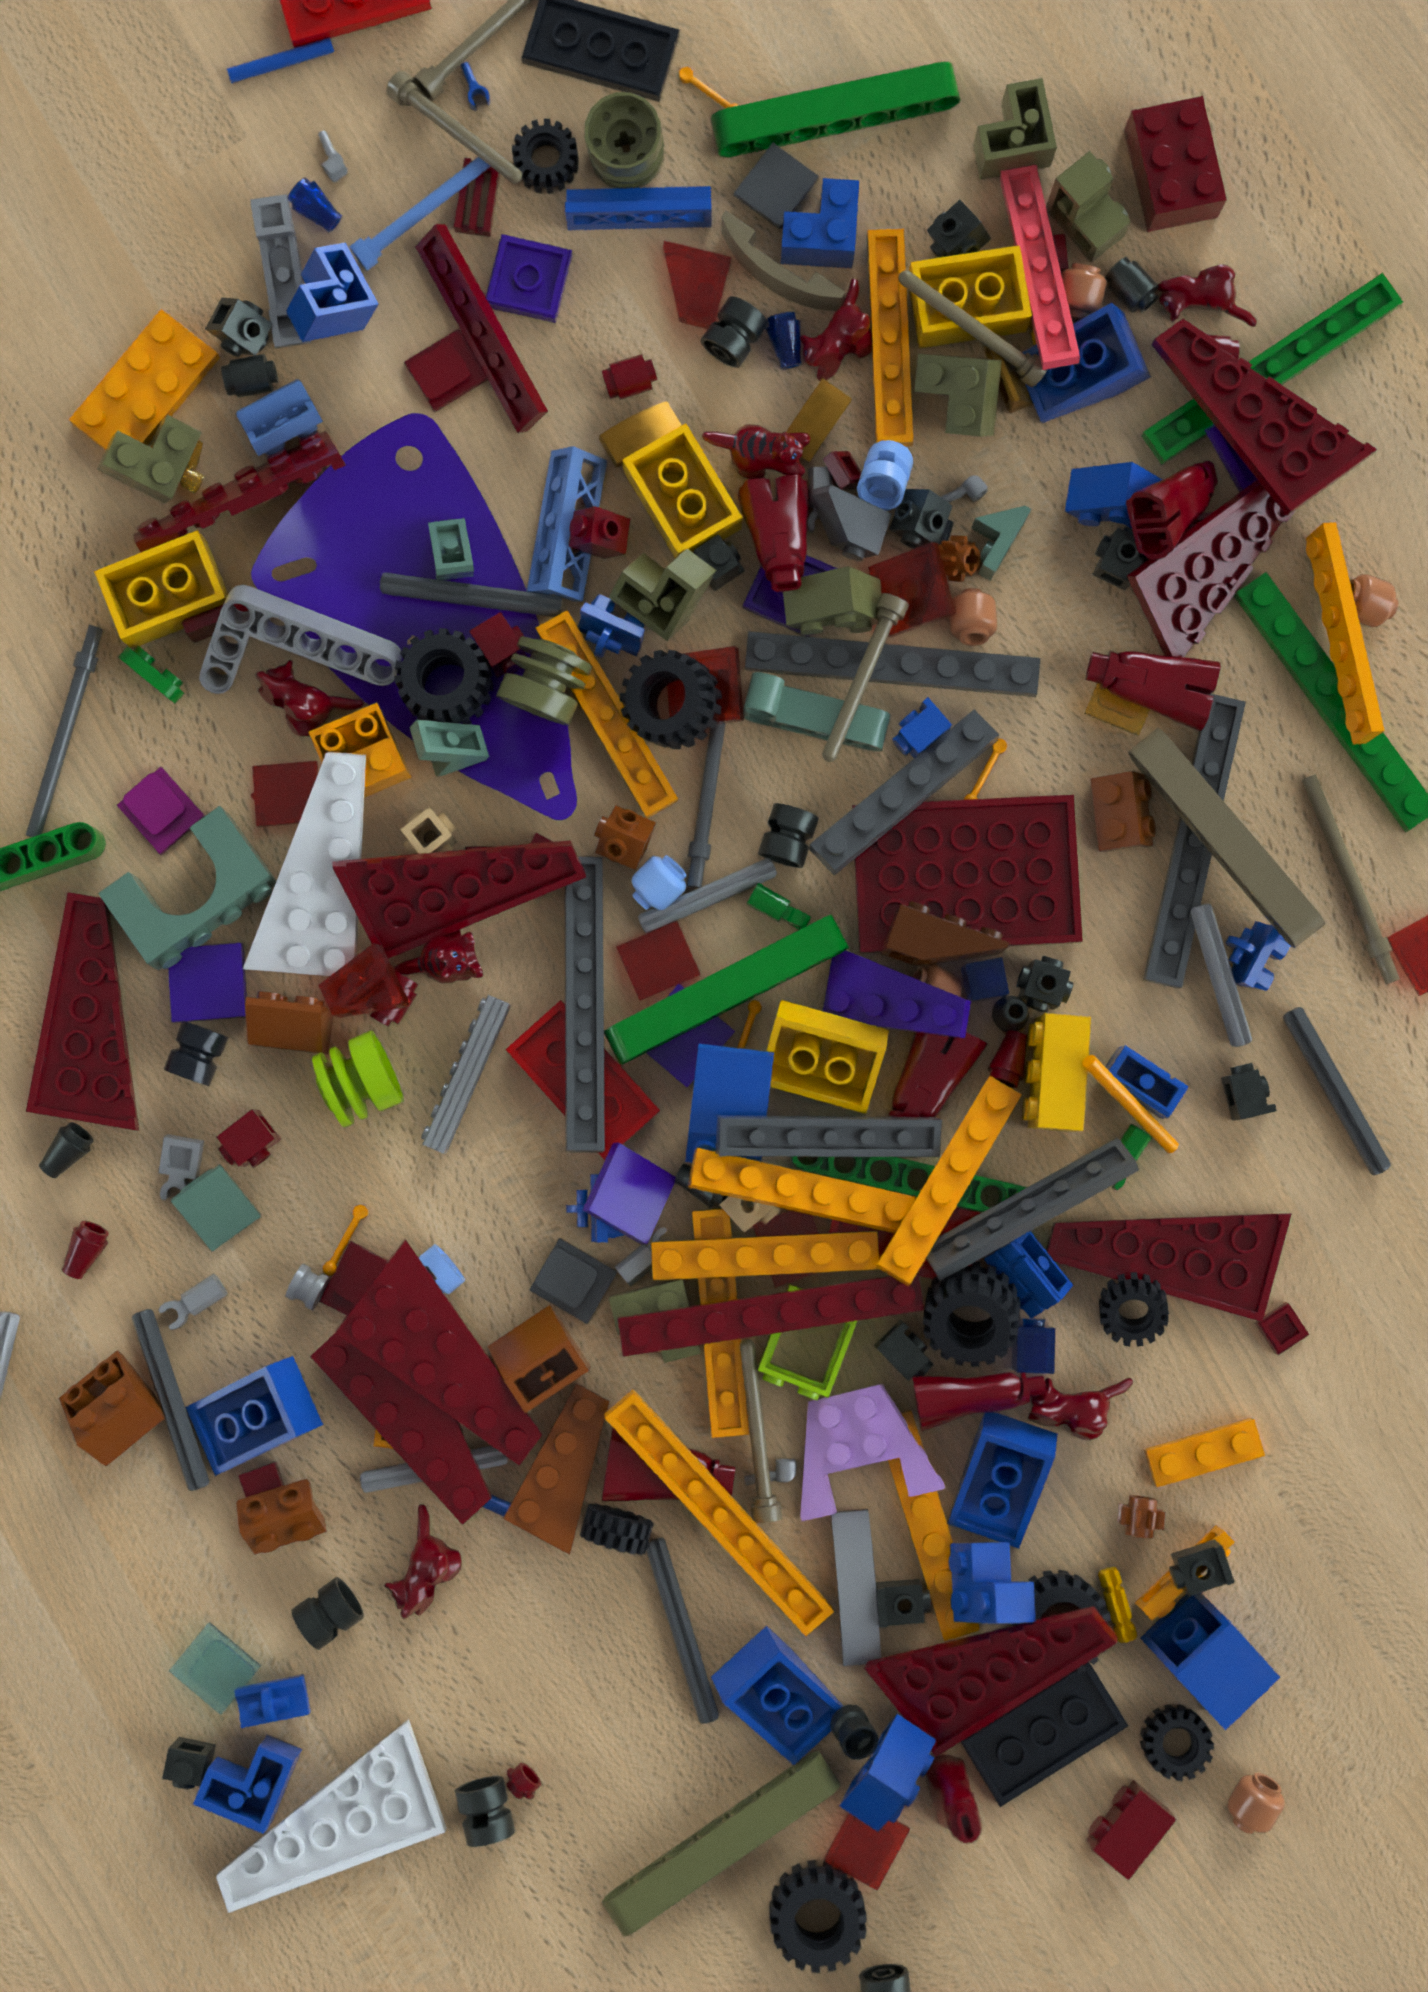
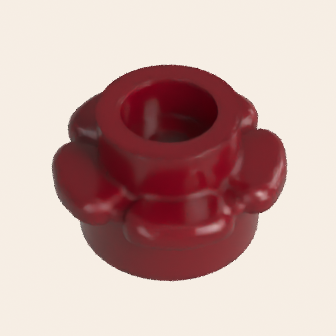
M522 1762L514 1769L509 1768L507 1770V1776L510 1779L506 1782L509 1791L518 1799L523 1797L530 1800L533 1799L535 1791L541 1786V1781L534 1770Z

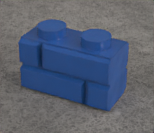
M1126 1045L1118 1047L1105 1066L1146 1110L1160 1119L1170 1117L1189 1087L1176 1078L1171 1079L1169 1073Z
M1031 1231L991 1252L984 1258L988 1265L996 1267V1274L999 1275L1004 1272L1009 1277L1008 1284L1014 1283L1017 1288V1297H1020V1309L1024 1310L1031 1319L1042 1313L1045 1309L1047 1310L1057 1304L1073 1287L1071 1281Z

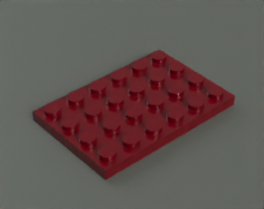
M1074 795L923 802L854 859L859 954L881 953L895 912L901 904L908 906L910 901L929 907L931 909L929 914L944 918L945 914L964 919L967 921L965 926L976 931H980L981 927L996 930L1003 934L1001 940L1010 942L1009 946L1083 942Z

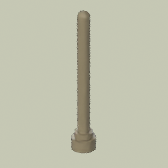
M508 0L436 67L422 68L413 77L417 81L420 92L427 99L433 101L443 92V86L446 84L445 79L531 0Z
M399 71L393 75L387 85V95L399 105L414 106L510 182L516 184L522 180V172L422 95L414 78L405 71Z
M906 270L900 273L899 282L901 285L1015 366V372L1019 374L1018 378L1029 387H1034L1043 378L1047 369L1042 370L1039 355H1031L1029 353L1024 355L910 271Z
M883 593L876 606L878 611L876 617L879 621L822 753L823 759L827 762H833L837 758L892 625H897L899 620H903L909 607L906 601L897 596Z
M745 1339L740 1343V1353L757 1496L753 1498L754 1504L751 1505V1515L756 1523H769L782 1519L781 1503L776 1501V1495H773L771 1491L755 1344L752 1340Z

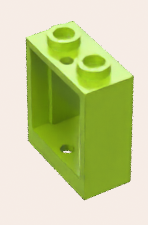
M789 1283L786 1292L803 1288ZM857 1321L843 1323L821 1382L770 1362L781 1333L769 1334L757 1370L764 1373L762 1376L763 1380L774 1385L783 1387L786 1381L799 1386L797 1393L817 1401L820 1395L829 1398Z

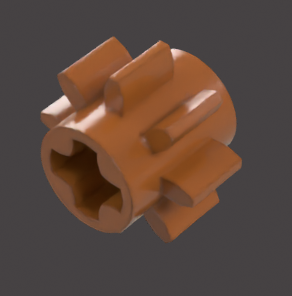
M951 535L950 541H942L936 549L934 557L935 566L940 571L939 574L947 576L948 581L964 582L965 576H973V573L977 571L980 565V552L975 546L976 543L967 541V536Z
M1129 1495L1128 1505L1119 1503L1117 1522H1120L1121 1525H1126V1535L1153 1539L1154 1529L1164 1530L1166 1512L1162 1509H1157V1499Z

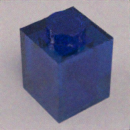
M1002 957L968 963L961 967L966 997L971 1003L1002 998L1010 994Z
M1023 1318V1325H1019L1016 1342L1012 1348V1370L1016 1373L1055 1374V1328L1045 1325V1319Z

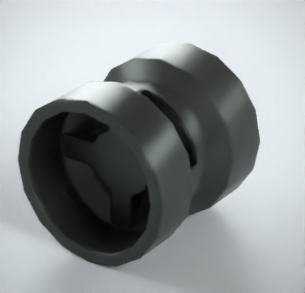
M846 1705L834 1713L830 1722L831 1730L839 1741V1745L845 1755L854 1760L864 1759L871 1755L877 1748L879 1740L878 1734L871 1723H869L864 1710L857 1705Z

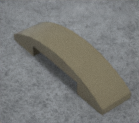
M724 212L722 215L721 231L726 243L741 265L760 283L778 295L810 308L837 311L843 306L846 294L844 290L817 272L806 283L754 247L756 231L729 212Z

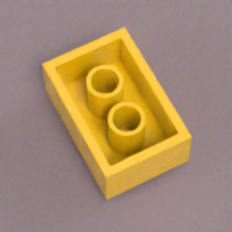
M1020 245L911 262L909 268L911 273L995 334L1004 336L1027 331L1032 313ZM909 290L919 349L977 340Z
M686 423L622 459L625 476L675 559L686 549L694 553L695 549L718 534L724 540L742 529V515Z
M198 530L94 571L120 639L131 649L184 629L182 625L183 620L223 605L228 596L209 544Z
M781 1000L766 1051L774 1052L770 1087L866 1114L886 1051L889 1030Z
M1045 1013L1036 1017L1034 1024H1029L1027 1045L1033 1046L1032 1060L1026 1062L1025 1083H1030V1097L1024 1098L1022 1106V1120L1028 1121L1027 1129L1064 1132L1084 1131L1088 1071L1083 1067L1082 1063L1089 1056L1091 1017Z

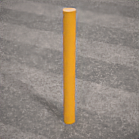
M1094 1055L1087 1056L1083 1060V1067L1167 1153L1176 1151L1179 1143Z

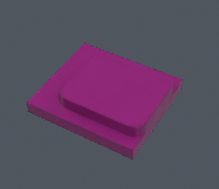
M162 767L158 768L154 773L148 774L126 793L123 800L117 804V807L160 855L191 830L189 827L205 817L201 810Z

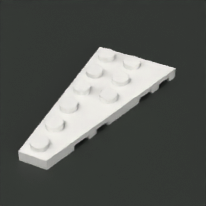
M338 752L326 753L243 969L354 978L356 976L358 917L332 868L333 861L361 859L366 755Z
M409 1719L218 1872L216 1878L228 1913L445 1833L447 1827Z

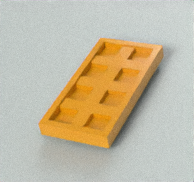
M160 309L70 417L69 421L105 451L111 437L117 430L148 446L153 440L160 422L167 415L172 417L220 359V356L164 310Z

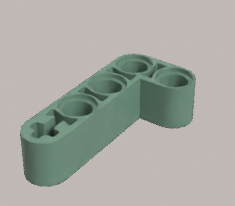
M763 672L752 673L743 708V717L758 724L828 741L845 700L784 686V679ZM859 704L843 744L864 750L881 752L891 717L890 713Z

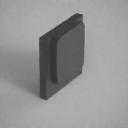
M772 143L735 190L734 196L778 229H781L784 211L794 212L818 181L819 176Z
M559 1238L532 1284L530 1291L588 1324L616 1276L617 1271Z

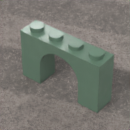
M218 806L189 827L212 859L216 869L214 891L201 908L185 915L164 913L142 881L129 871L98 893L145 962L158 971L161 968L167 969L178 963L182 958L180 953L185 949L204 944L211 938L212 931L222 924L228 925L236 921L242 915L241 910L252 902L259 903L273 892L272 888L277 880L230 814L221 806Z

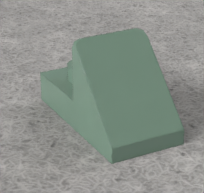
M1021 506L974 519L971 528L991 540L987 541L980 553V562L983 564L979 570V575L991 581L1031 511L1029 507Z
M465 518L428 523L436 579L450 580L472 577L474 566Z
M416 720L410 727L418 759L431 761L436 776H444L486 761L489 757L480 725Z

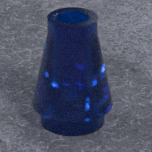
M304 177L292 188L288 195V201L292 204V210L323 227L328 233L333 231L342 220L343 216L334 208L316 181L310 182Z
M783 312L768 317V327L765 330L779 360L780 368L785 370L801 366V320L796 319L795 312Z

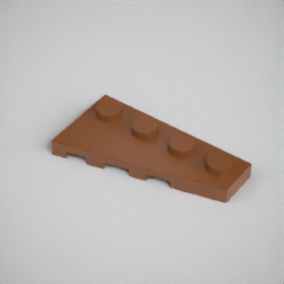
M575 1383L503 1516L504 1520L569 1555L609 1400Z

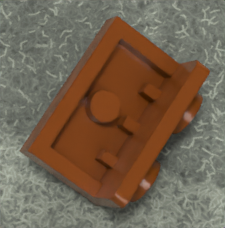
M1129 771L1090 778L1098 850L1100 852H1108L1138 846L1144 848L1152 847V837L1156 835V824L1149 812L1148 801L1152 798V789L1145 775Z
M308 1479L255 1494L236 1502L239 1533L254 1555L269 1553L278 1547L297 1541H307L316 1535L327 1532L325 1518L313 1501L312 1487Z

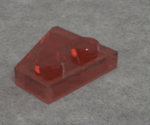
M664 240L663 253L675 299L678 320L681 323L708 329L712 322L717 321L732 257Z
M375 943L318 985L331 1014L339 1018L404 1008L410 1005L383 947Z

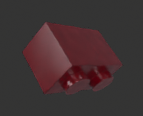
M1135 1780L1128 1787L1125 1785L1118 1790L1112 1800V1808L1105 1817L1101 1815L1095 1819L1089 1828V1837L1086 1839L1092 1851L1128 1881L1176 1822V1818L1171 1811Z

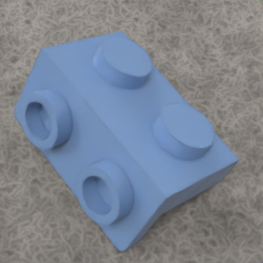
M299 379L236 412V416L258 456L264 453L271 455L284 448L286 441L296 436L302 438L312 434L318 428L317 425L323 422Z

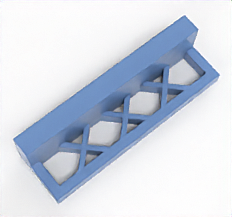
M574 446L551 451L527 592L554 594L574 602H583L591 554L579 551L573 555L569 547L571 534L569 528L573 513L576 511V499L582 497L587 508L600 506L607 460ZM583 462L594 466L592 480L587 485L581 474ZM567 568H570L574 576L572 590L561 586L563 573Z

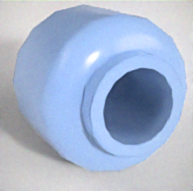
M667 855L663 858L652 856L633 875L631 882L636 891L632 896L646 910L651 906L657 910H665L685 891L686 883L684 878L686 873L671 857Z

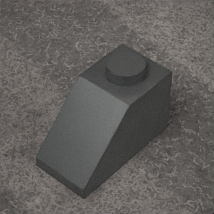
M831 484L813 489L811 497L830 544L843 550V556L855 561H863V558L879 555L892 513Z

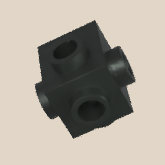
M960 199L948 211L941 213L927 229V232L934 241L930 248L938 258L979 252L991 240L982 222Z
M222 297L205 330L221 340L220 347L236 357H240L241 354L256 356L266 346L269 339L268 332L273 324L262 316L263 310L247 300L242 302L239 299Z
M906 489L902 503L895 509L889 530L901 537L900 542L913 549H921L922 546H938L953 506L930 489Z
M1117 528L1110 537L1104 535L1095 553L1100 559L1092 575L1123 590H1126L1131 585L1127 575L1149 560L1145 555L1137 551L1131 528H1124V530Z
M1042 956L1041 961L1035 959L1029 963L1028 967H1022L1016 987L1021 988L1018 997L1027 1001V1007L1048 1013V1009H1056L1060 1007L1061 1002H1068L1073 982L1068 981L1071 971L1062 968L1063 962ZM1044 976L1053 979L1054 984L1051 990L1042 987L1041 980Z

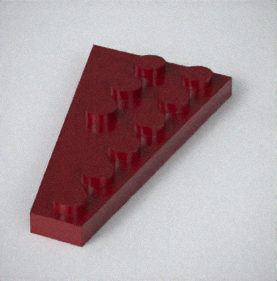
M571 840L333 861L332 868L381 962L426 944L435 937L448 935L586 878L585 870Z
M1092 1606L1035 1620L1036 1622L1022 1623L867 1661L864 1669L904 1719L936 1739L931 1752L937 1757L1116 1645L1118 1636Z

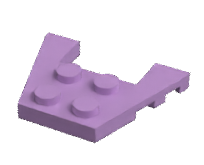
M883 1384L808 1402L801 1521L837 1513L828 1474L890 1459L900 1458L909 1497L945 1488L943 1480L934 1471L927 1459L928 1456L916 1442L907 1427V1422Z

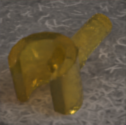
M199 440L180 480L182 487L195 494L205 478L203 473L196 470L203 447V442Z

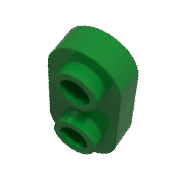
M127 646L118 656L120 660L174 704L185 694L179 689L183 682L168 669H165L161 674L151 666L155 659L140 646H137L134 650Z

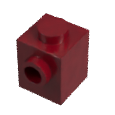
M596 506L574 511L569 528L571 533L569 547L603 559L625 555L630 518Z
M501 612L469 631L473 641H475L478 649H481L488 665L497 678L503 674L505 675V673H515L521 668L511 660L513 654L527 657L526 652L516 646L519 637L525 636L517 625L511 628Z
M255 1109L250 1110L216 1137L222 1144L218 1149L230 1165L236 1163L239 1167H247L250 1164L253 1168L270 1157L271 1153L268 1150L281 1140L260 1110Z

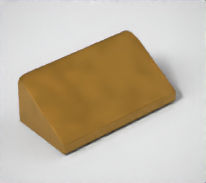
M998 335L999 337H1001L1002 339H1004L1006 342H1008V343L1010 344V342L1008 341L1007 338ZM984 345L982 350L986 359L1002 360L999 392L1007 411L1011 414L1033 404L1025 383L1018 378L1019 374L1015 372L1016 367Z

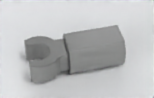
M811 467L808 469V506L813 508V512L809 515L807 521L809 533H814V522L820 518L811 497L812 491L819 487L833 485V476L827 467Z
M666 1227L660 1228L654 1233L652 1242H659L661 1235L667 1231ZM651 1244L639 1246L615 1266L630 1286L634 1285L652 1270Z
M212 1274L181 1294L180 1301L165 1302L158 1311L164 1313L170 1308L175 1309L178 1313V1318L169 1325L170 1330L177 1329L185 1325L189 1314L196 1316L227 1296V1290L219 1277Z

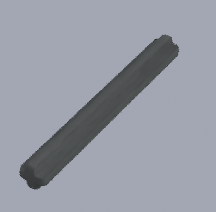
M383 573L380 579V591L388 595L551 617L561 613L562 599L560 596L392 573Z
M1296 1007L1283 1015V1020L1372 1175L1385 1172L1389 1169L1391 1163L1304 1009Z
M152 1309L140 1311L132 1315V1321L187 1488L190 1491H194L207 1486L209 1478Z
M663 1537L655 1538L649 1541L646 1551L699 1722L701 1724L710 1723L718 1719L719 1712L666 1541Z

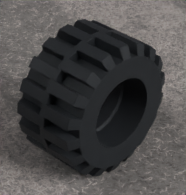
M439 628V634L434 635L432 630L425 631V638L420 641L415 636L410 640L413 645L410 650L404 647L400 652L404 660L396 661L395 669L398 670L399 674L394 676L395 684L406 707L418 720L471 724L472 722L469 718L472 715L479 718L484 713L481 706L482 704L489 705L491 697L488 692L493 691L492 673L481 649H478L475 641L470 637L465 639L462 632L455 630L453 635H450L447 628ZM451 664L464 669L463 680L453 692L446 695H432L425 691L426 680L429 674L437 667Z
M662 650L654 651V658L648 655L641 657L640 661L642 664L639 667L633 664L629 669L632 673L631 678H624L622 686L626 687V693H620V702L626 704V707L622 708L621 712L623 717L629 719L627 725L630 729L638 732L637 735L664 748L681 749V745L689 748L695 745L694 738L704 740L708 736L705 730L707 727L714 729L717 722L712 719L714 714L721 713L722 706L716 704V700L722 699L721 690L714 687L718 684L716 677L709 673L710 670L705 665L675 650H669L668 653ZM682 681L685 688V700L682 708L673 717L662 720L657 709V702L661 691L672 682Z
M973 1262L972 1266H966L941 1281L935 1276L926 1294L923 1315L925 1337L930 1338V1346L934 1351L941 1350L940 1356L948 1360L952 1357L955 1359V1364L963 1366L964 1362H971V1367H979L981 1361H985L987 1365L995 1363V1356L1003 1358L1008 1354V1347L1013 1348L1016 1342V1335H1018L1020 1297H1017L1016 1286L1014 1283L1008 1284L1009 1277L1004 1272L998 1275L996 1274V1267L988 1265L987 1268L980 1267L981 1262ZM963 1306H975L985 1310L991 1317L980 1322H969L956 1316L953 1311Z
M1049 1570L1044 1571L1041 1578H1037L1034 1575L1028 1579L1030 1582H1034L1035 1620L1041 1619L1045 1610L1051 1605L1059 1602H1069L1076 1605L1079 1610L1093 1606L1107 1624L1108 1621H1111L1110 1613L1105 1608L1106 1603L1082 1577L1076 1574L1074 1576L1070 1575L1067 1571L1059 1570L1058 1574H1053ZM1010 1623V1624H1011V1626H1014V1625H1018V1624H1022V1623ZM1097 1657L1090 1660L1092 1665L1099 1661ZM1084 1665L1076 1669L1078 1673L1086 1670Z
M816 1860L807 1861V1868L802 1869L800 1863L793 1866V1873L789 1876L785 1872L780 1877V1886H774L772 1901H770L769 1906L771 1933H773L777 1949H782V1956L788 1962L794 1959L796 1968L804 1970L806 1965H810L812 1973H820V1967L827 1966L828 1972L837 1970L836 1963L838 1961H841L844 1966L851 1961V1952L858 1954L861 1949L860 1939H865L866 1937L865 1923H867V1915L863 1896L858 1889L857 1882L853 1877H847L845 1869L839 1866L835 1870L833 1869L832 1862L828 1861L823 1862V1867L816 1866ZM813 1899L828 1900L839 1908L840 1917L833 1927L824 1932L815 1933L807 1931L795 1920V1915L803 1904Z

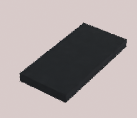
M539 0L521 58L522 63L622 92H631L643 98L660 102L679 40L680 29L577 0Z
M1090 1662L1084 1664L1085 1671L1078 1673L1074 1670L1070 1675H1066L961 1741V1744L1000 1807L1128 1727L1127 1722Z

